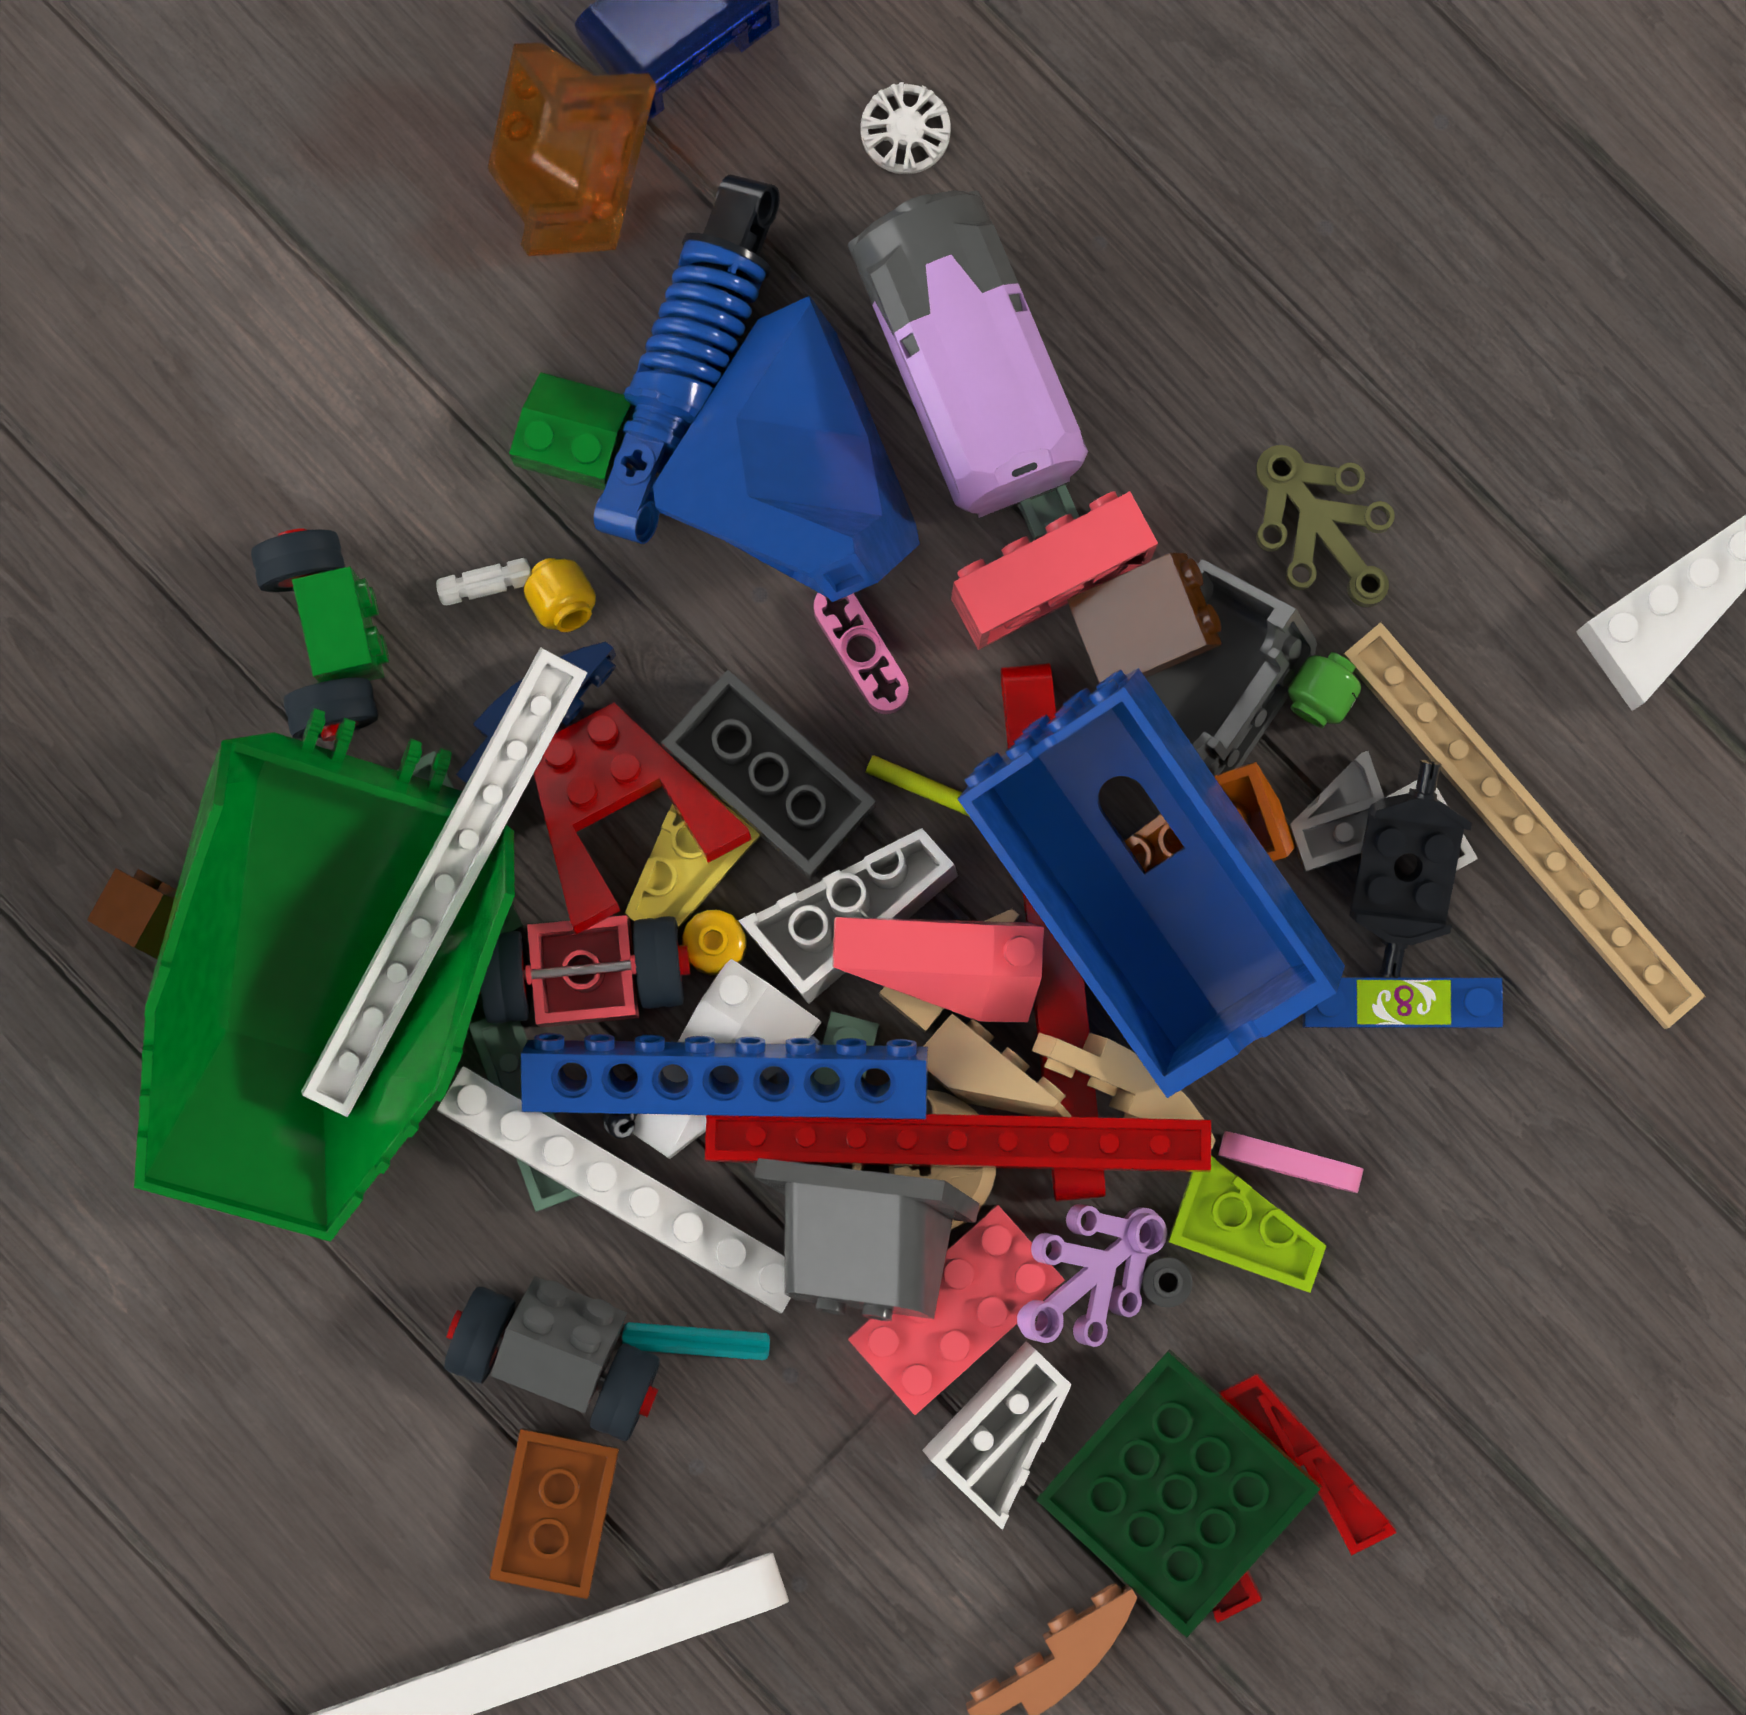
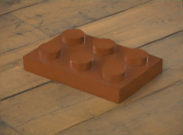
M521 1428L489 1579L588 1599L620 1448Z

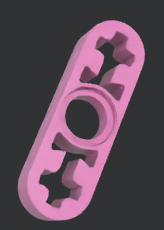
M817 593L814 600L815 618L867 704L874 711L881 714H891L900 710L908 698L909 687L907 679L855 594L852 593L836 601L839 602L845 599L849 603L844 607V614L850 625L857 618L860 619L863 625L848 629L838 639L834 632L841 631L842 625L834 614L827 617L823 614L827 609V597ZM865 636L873 641L876 650L870 660L856 662L848 656L846 648L849 641L854 637ZM881 660H885L888 665L887 667L880 668V674L885 682L891 684L896 681L899 685L895 690L896 700L891 703L885 697L878 700L874 697L873 694L878 691V684L872 674L866 680H863L859 674L873 670Z
M1224 1131L1218 1156L1352 1193H1358L1364 1171L1363 1168L1228 1131Z

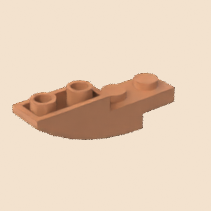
M1117 1583L1110 1584L1090 1597L1094 1604L1076 1614L1074 1609L1071 1608L1052 1618L1047 1623L1050 1630L1042 1634L1052 1653L1045 1657L1041 1655L1040 1651L1033 1653L1014 1666L1017 1673L1005 1681L999 1683L997 1678L994 1677L974 1688L970 1692L973 1699L966 1703L968 1713L970 1715H1000L1017 1704L1022 1703L1028 1715H1040L1059 1702L1097 1666L1115 1642L1136 1602L1137 1596L1128 1584L1122 1588H1119Z

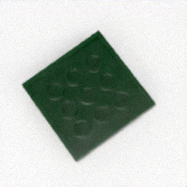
M1169 1349L1038 1496L1036 1501L1187 1638L1320 1491L1322 1486Z

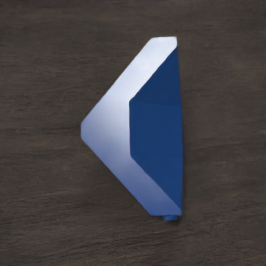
M810 296L805 297L758 319L653 484L655 507L666 516L726 541L834 602L878 583L920 545L916 522L838 335Z

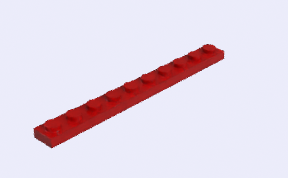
M926 1114V1119L706 1115L705 1161L757 1163L758 1158L804 1164L1211 1172V1120Z

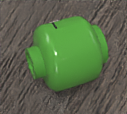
M1331 652L1328 658L1318 655L1308 657L1288 688L1289 698L1293 702L1290 707L1291 710L1303 720L1319 728H1324L1326 724L1341 723L1361 692V684L1352 674L1356 668L1355 665L1334 652Z

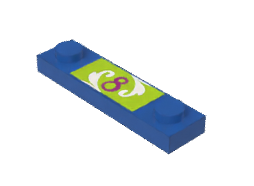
M1341 978L1336 994L1303 1014V1028H1502V978Z

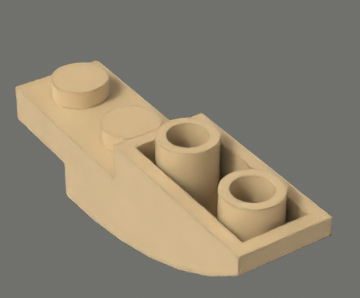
M1042 1033L1038 1034L1032 1051L1048 1058L1044 1066L1045 1068L1069 1078L1073 1077L1075 1070L1090 1076L1087 1086L1113 1096L1109 1106L1124 1112L1123 1118L1204 1120L1190 1099L1181 1090L1166 1098L1141 1060L1132 1050L1093 1033H1089L1083 1049L1058 1038ZM1211 1132V1149H1212L1213 1146H1214V1144H1215L1216 1139L1214 1138V1136H1213V1134H1212V1132Z

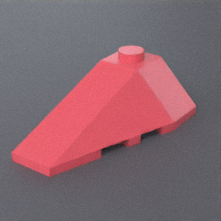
M834 917L832 967L977 1021L1028 1023L1042 978L1044 927L1028 922Z

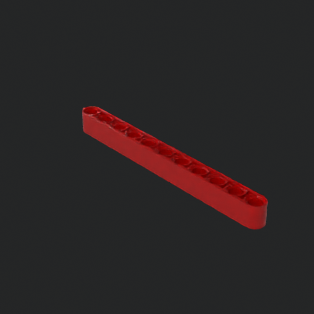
M1050 663L1002 667L1000 670L1008 749L1023 734L1022 731L1046 714L1050 720L1056 717ZM1023 893L1026 922L1044 927L1042 978L1034 1001L1037 1036L1039 1033L1083 1049L1090 1033L1084 979ZM1039 1054L1041 1076L1049 1080L1065 1095L1060 1103L1070 1113L1071 1117H1098L1096 1089L1087 1086L1090 1076L1075 1070L1073 1077L1069 1078L1047 1069L1044 1066L1048 1058ZM1051 1169L1056 1202L1106 1196L1104 1170Z

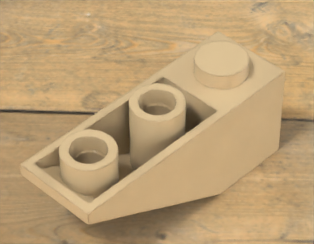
M952 1013L924 1045V1047H928V1074L952 1095L965 1103L1033 1116L1071 1117L1070 1113L1060 1103L1065 1095L1045 1077H1042L1037 1083L1025 1073L1030 1066L1010 1048L1007 1047L1000 1053L989 1043L994 1039V1036L974 1019H970L965 1024Z

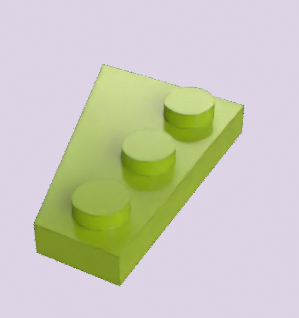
M1211 1156V1172H1191L1167 1241L1168 1243L1311 1293L1326 1249V1245L1282 1210L1275 1207L1252 1189L1249 1184L1215 1160L1213 1156Z

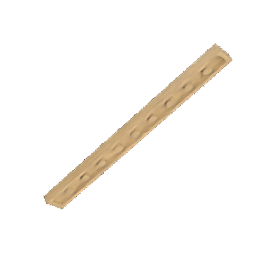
M1381 622L1342 655L1355 665L1354 672L1431 761L1442 764L1440 771L1664 1029L1670 1028L1706 997Z

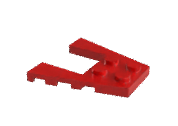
M615 703L555 733L534 771L570 922L576 935L620 911L618 903L576 833L585 827L663 787L708 863L752 840L748 828Z
M1258 1373L1218 1392L1300 1467L1304 1465L1308 1474L1322 1486L1318 1493L1351 1556L1397 1533L1394 1524ZM1249 1570L1213 1608L1217 1623L1262 1601L1263 1597Z

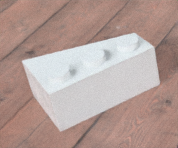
M1025 1342L922 1451L932 1463L1003 1530L1009 1517L1008 1512L1020 1487L1024 1486L1030 1473L1029 1468L1041 1443L1045 1442L1072 1384L1036 1349Z

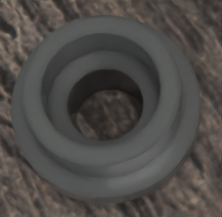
M1159 1258L1149 1264L1143 1274L1142 1286L1145 1295L1152 1303L1161 1307L1168 1308L1180 1305L1188 1298L1192 1290L1193 1282L1189 1269L1183 1262L1175 1258ZM1164 1273H1172L1177 1279L1176 1288L1171 1292H1164L1159 1287V1278Z

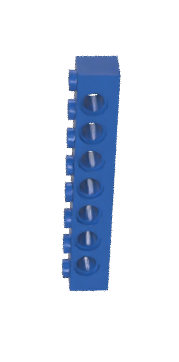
M544 1033L536 1035L534 1040H527L521 1052L522 1112L926 1119L928 1047L917 1046V1042L907 1039L890 1040L887 1042V1046H866L865 1040L856 1038L840 1039L836 1041V1045H816L814 1039L803 1037L788 1039L786 1044H765V1039L760 1037H741L736 1039L735 1043H715V1039L709 1036H691L686 1038L685 1042H665V1038L658 1035L638 1036L635 1038V1041H615L612 1035L593 1034L586 1036L584 1041L564 1040V1036L561 1034ZM567 1063H577L585 1069L587 1078L583 1080L570 1079L564 1073L562 1066ZM617 1064H628L635 1069L638 1077L632 1081L620 1080L615 1076L612 1067ZM671 1064L681 1066L686 1071L688 1078L682 1082L670 1081L663 1074L662 1068ZM721 1065L729 1066L736 1071L738 1079L731 1083H723L715 1078L712 1070ZM777 1066L786 1071L789 1079L784 1083L774 1084L765 1079L762 1071L768 1067ZM828 1067L838 1074L839 1080L834 1084L824 1085L819 1083L812 1073L818 1068ZM871 1068H879L889 1075L890 1080L880 1086L871 1085L864 1079L863 1073Z

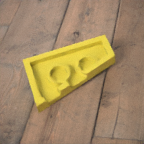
M707 789L748 828L752 839L708 863L672 804L625 914L634 922L647 918L675 917L679 929L758 840L760 834Z

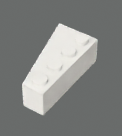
M1746 515L1592 618L1576 631L1631 711L1644 704L1746 589Z
M921 828L865 856L864 860L842 871L837 870L823 877L822 881L797 894L794 892L778 900L777 904L757 914L754 912L738 921L809 1004L845 973L832 967L834 917L909 919L958 877L953 862Z

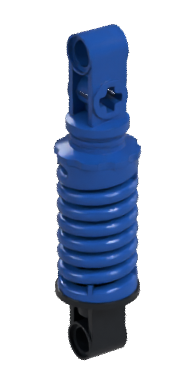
M732 174L727 175L719 185L716 201L703 234H685L678 262L680 267L675 269L672 274L673 284L667 287L665 293L666 302L660 305L658 312L660 318L653 323V336L647 339L645 345L647 353L640 357L637 371L631 380L630 386L626 387L624 392L625 399L635 406V412L632 415V420L626 421L622 430V433L625 435L624 440L615 457L614 466L604 492L599 497L595 507L594 525L599 532L640 544L647 543L654 535L660 514L655 507L653 484L657 480L656 472L658 474L662 472L723 374L721 372H725L732 360L728 355L735 354L739 347L738 341L735 338L743 336L745 332V325L741 321L748 320L752 313V309L748 304L757 300L760 286L764 279L769 277L771 272V266L759 257L770 225L774 222L779 210L780 194L775 185ZM627 462L633 466L632 470L626 466Z

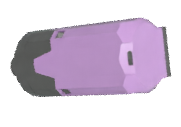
M952 190L933 195H921L902 203L893 211L870 224L860 235L848 243V248L955 505L970 513H976L980 521L1015 507L1021 501L1026 499L1032 500L1055 491L1057 487L1069 485L1070 477L1082 466L1088 450L979 191Z

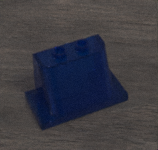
M597 0L578 17L575 22V29L579 38L616 84V87L608 92L614 121L627 137L665 109L663 93L724 48L734 43L742 53L779 26L778 0Z

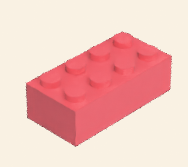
M1115 491L1107 493L1089 504L1091 511L1075 520L1071 514L1060 517L1045 527L1047 534L1032 542L1029 541L1027 536L1022 537L1005 546L1001 550L1004 555L1001 558L987 565L984 559H980L957 572L959 579L953 583L951 600L978 650L1067 605V599L1151 561L1158 542L1130 491L1120 497L1117 496Z
M995 1205L947 1248L934 1319L893 1314L892 1321H880L869 1318L848 1337V1340L909 1410L916 1415L1017 1324L1018 1313L1024 1305L1032 1300L1043 1301L1065 1279L1052 1265L1039 1263L1033 1258L1031 1253L1032 1242L999 1205Z

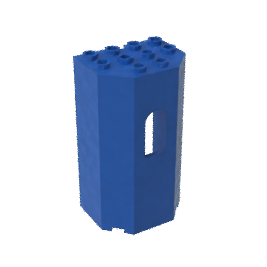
M1137 668L1125 675L1120 669L1096 686L1097 690L1093 693L1086 687L1062 704L1064 707L1055 713L1056 717L1052 720L1046 714L1022 731L1023 734L1014 741L1015 744L1005 752V755L1001 757L996 752L973 768L974 772L964 779L968 786L957 799L1166 1098H1169L1238 1055L1242 1049L1261 1037H1267L1336 994L1345 965L1141 670ZM1126 776L1136 780L1144 788L1184 846V848L1147 872L1142 868L1100 806V789L1107 780L1113 777Z

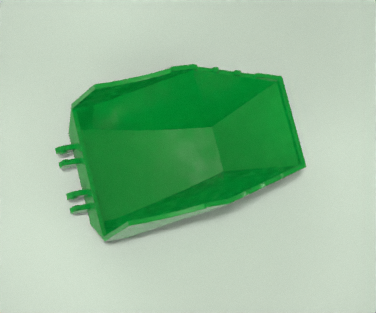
M313 708L302 741L271 732L222 740L206 782L145 1004L134 1188L331 1242L363 1201V1194L380 1173L384 1174L389 1168L390 1160L408 1137L412 1138L418 1131L419 1123L436 1101L440 1102L446 1095L463 1054V1045L488 965L515 896L514 830L507 825L502 830L349 1116L346 1117L303 1096L301 1090L463 792L442 785L451 762L452 752L440 748L433 759L429 780L412 775L422 754V743L411 738L402 756L399 771L346 755L356 724L355 721L344 718L338 726L332 750L315 745L319 734L322 733L326 712Z

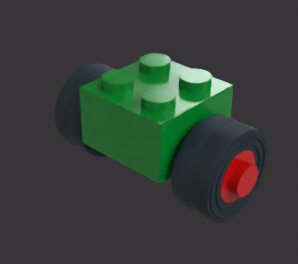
M292 529L281 532L277 537L270 538L254 546L251 550L253 566L256 569L255 575L260 590L264 592H295L312 674L318 681L316 684L297 689L284 697V708L292 737L303 739L313 708L326 712L325 725L322 733L318 736L323 741H333L336 739L338 726L344 718L356 722L354 731L378 720V712L370 681L385 678L382 664L390 662L388 649L383 634H379L377 626H373L371 617L379 615L373 587L368 586L366 578L360 579L351 566L345 567L337 533L332 530Z

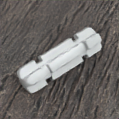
M520 558L508 561V566L501 567L499 563L463 572L460 578H456L455 575L439 578L436 581L439 599L443 605L447 606L462 602V598L467 596L469 600L504 592L507 591V586L513 585L514 589L524 587L528 577L531 575L530 564L527 559Z

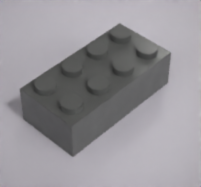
M729 670L720 677L661 743L663 749L684 769L755 829L768 844L810 881L876 808L875 799Z

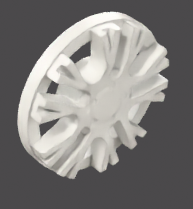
M900 82L897 85L892 84L890 87L878 91L863 112L861 140L865 151L877 165L887 171L897 174L922 172L933 166L943 156L949 144L951 123L947 108L932 90L926 89L923 85L920 87L904 84V82ZM903 94L919 96L917 103L912 107L906 106L903 102ZM892 96L895 97L899 105V109L893 111L887 99ZM927 101L930 102L933 106L921 115L918 111ZM878 105L887 111L889 115L887 119L879 120L871 117ZM940 115L943 128H929L925 123L928 119ZM886 128L885 133L872 135L868 133V129ZM924 134L941 141L939 146L937 147L924 140ZM888 140L893 145V148L884 158L874 147L882 141ZM921 146L929 157L915 163L911 149ZM898 149L906 150L904 165L895 163Z

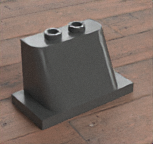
M758 1158L754 1178L785 1195V1295L794 1300L816 1303V1310L836 1315H845L846 1307L863 1309L862 1316L880 1321H892L893 1314L934 1319L952 1220L976 1223L980 1203L945 1180Z

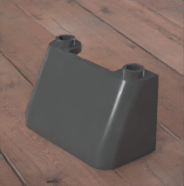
M1201 559L1198 563L1203 577V585L1200 586L1206 604L1213 606L1220 619L1221 631L1218 632L1222 645L1151 675L1146 679L1214 776L1242 766L1289 697L1288 688L1308 657L1315 655L1317 642L1296 608Z

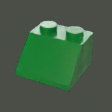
M540 372L522 407L509 452L512 462L516 467L604 490L614 466L615 457L624 437L622 430L626 421L629 420L633 405L625 399L623 394Z

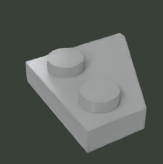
M1369 751L1359 754L1288 825L1303 873L1361 854L1370 805L1384 798Z

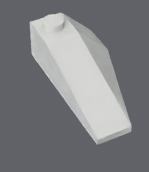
M730 959L700 1000L678 1042H685V1039L691 1036H709L715 1039V1043H735V1040L741 1037H760L765 1039V1044H786V1040L791 1038H810L821 1024V1021L775 987L733 959ZM671 1064L662 1069L663 1074L670 1081L682 1082L688 1078L686 1071L681 1066ZM721 1065L712 1070L715 1078L723 1083H731L738 1079L736 1071L729 1066ZM771 1066L764 1069L762 1073L765 1079L768 1080L777 1072H782L783 1069ZM638 1114L634 1120L636 1125L633 1134L671 1159L706 1132V1115Z

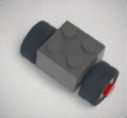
M536 1276L531 1281L516 1311V1301L514 1299L478 1286L471 1294L464 1310H457L452 1319L446 1338L451 1340L445 1358L444 1369L481 1384L484 1383L491 1372L490 1376L583 1413L586 1412L596 1391L600 1394L590 1419V1427L619 1440L628 1441L632 1436L640 1415L648 1418L659 1389L652 1387L660 1365V1358L629 1344H622L613 1359L608 1373L605 1372L614 1352L627 1312L613 1307L604 1300L592 1299L569 1290L556 1281H546Z

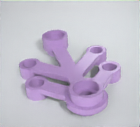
M1083 1204L1072 1206L1066 1217L1067 1227L1072 1233L1091 1236L1096 1232L1118 1237L1105 1250L1066 1243L1058 1235L1048 1233L1037 1235L1031 1246L1032 1256L1037 1262L1048 1265H1057L1060 1262L1083 1266V1268L1046 1300H1032L1020 1309L1017 1316V1324L1022 1334L1027 1339L1042 1343L1054 1341L1060 1335L1063 1328V1313L1089 1290H1091L1087 1314L1080 1316L1073 1327V1335L1078 1343L1097 1347L1105 1341L1108 1333L1106 1324L1108 1307L1113 1314L1124 1317L1135 1316L1142 1305L1140 1289L1146 1259L1149 1255L1161 1250L1167 1238V1227L1164 1220L1152 1209L1144 1207L1134 1208L1124 1218L1099 1213L1093 1206ZM1085 1213V1214H1086V1223H1085V1225L1082 1227V1226H1081V1218H1082V1215ZM1051 1242L1052 1249L1050 1254L1047 1256L1046 1247L1048 1243ZM1126 1260L1122 1285L1112 1289L1116 1268ZM1127 1295V1304L1123 1308L1122 1300ZM1092 1324L1093 1333L1088 1337V1328Z

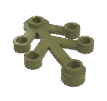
M1275 445L1266 449L1256 464L1257 479L1267 490L1263 523L1256 533V541L1259 547L1265 551L1273 552L1279 550L1285 543L1287 530L1282 524L1286 497L1288 496L1299 510L1293 560L1285 574L1288 585L1295 590H1305L1315 581L1317 571L1312 562L1317 534L1350 577L1347 585L1350 599L1356 605L1366 608L1379 604L1389 589L1386 574L1375 566H1367L1334 522L1363 526L1370 532L1383 533L1394 522L1395 514L1393 508L1388 503L1382 501L1374 502L1368 507L1316 499L1305 485L1335 486L1342 494H1354L1360 490L1365 481V473L1358 464L1345 463L1339 468L1304 463L1301 455L1292 447ZM1284 461L1288 464L1290 473L1286 476L1276 475L1272 469L1273 463ZM1351 471L1356 474L1358 478L1357 485L1352 487L1344 485L1341 481V473ZM1382 510L1387 516L1386 524H1374L1370 518L1371 511ZM1267 528L1276 529L1280 534V541L1275 544L1266 542L1263 538V531ZM1301 566L1308 570L1310 578L1307 582L1301 583L1293 578L1292 571L1295 567ZM1362 578H1374L1378 583L1377 591L1373 593L1364 591L1361 586Z

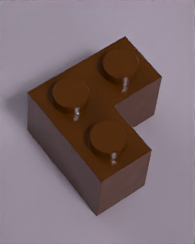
M115 868L87 921L158 960L177 889L140 869H137L132 877Z

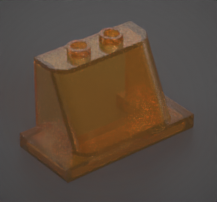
M514 44L487 169L525 223L521 246L528 256L616 250L657 85L649 73L596 76L546 44Z

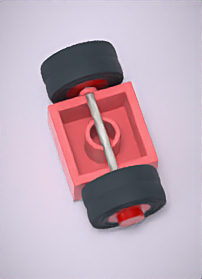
M627 915L608 917L577 935L570 921L528 924L530 965L527 963L525 943L521 932L510 931L501 933L479 992L485 1018L488 1023L492 1024L529 1019L530 985L533 988L535 1023L539 1027L639 1018L635 975H637L639 997L643 1008L672 1007L683 1004V975H690L688 945H680L677 921L675 917L671 916L656 919H639L634 922L635 955L633 954L631 921Z

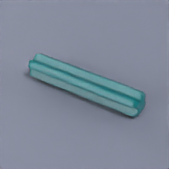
M629 1322L623 1327L622 1344H629L641 1351L765 1360L769 1356L770 1336L767 1333Z

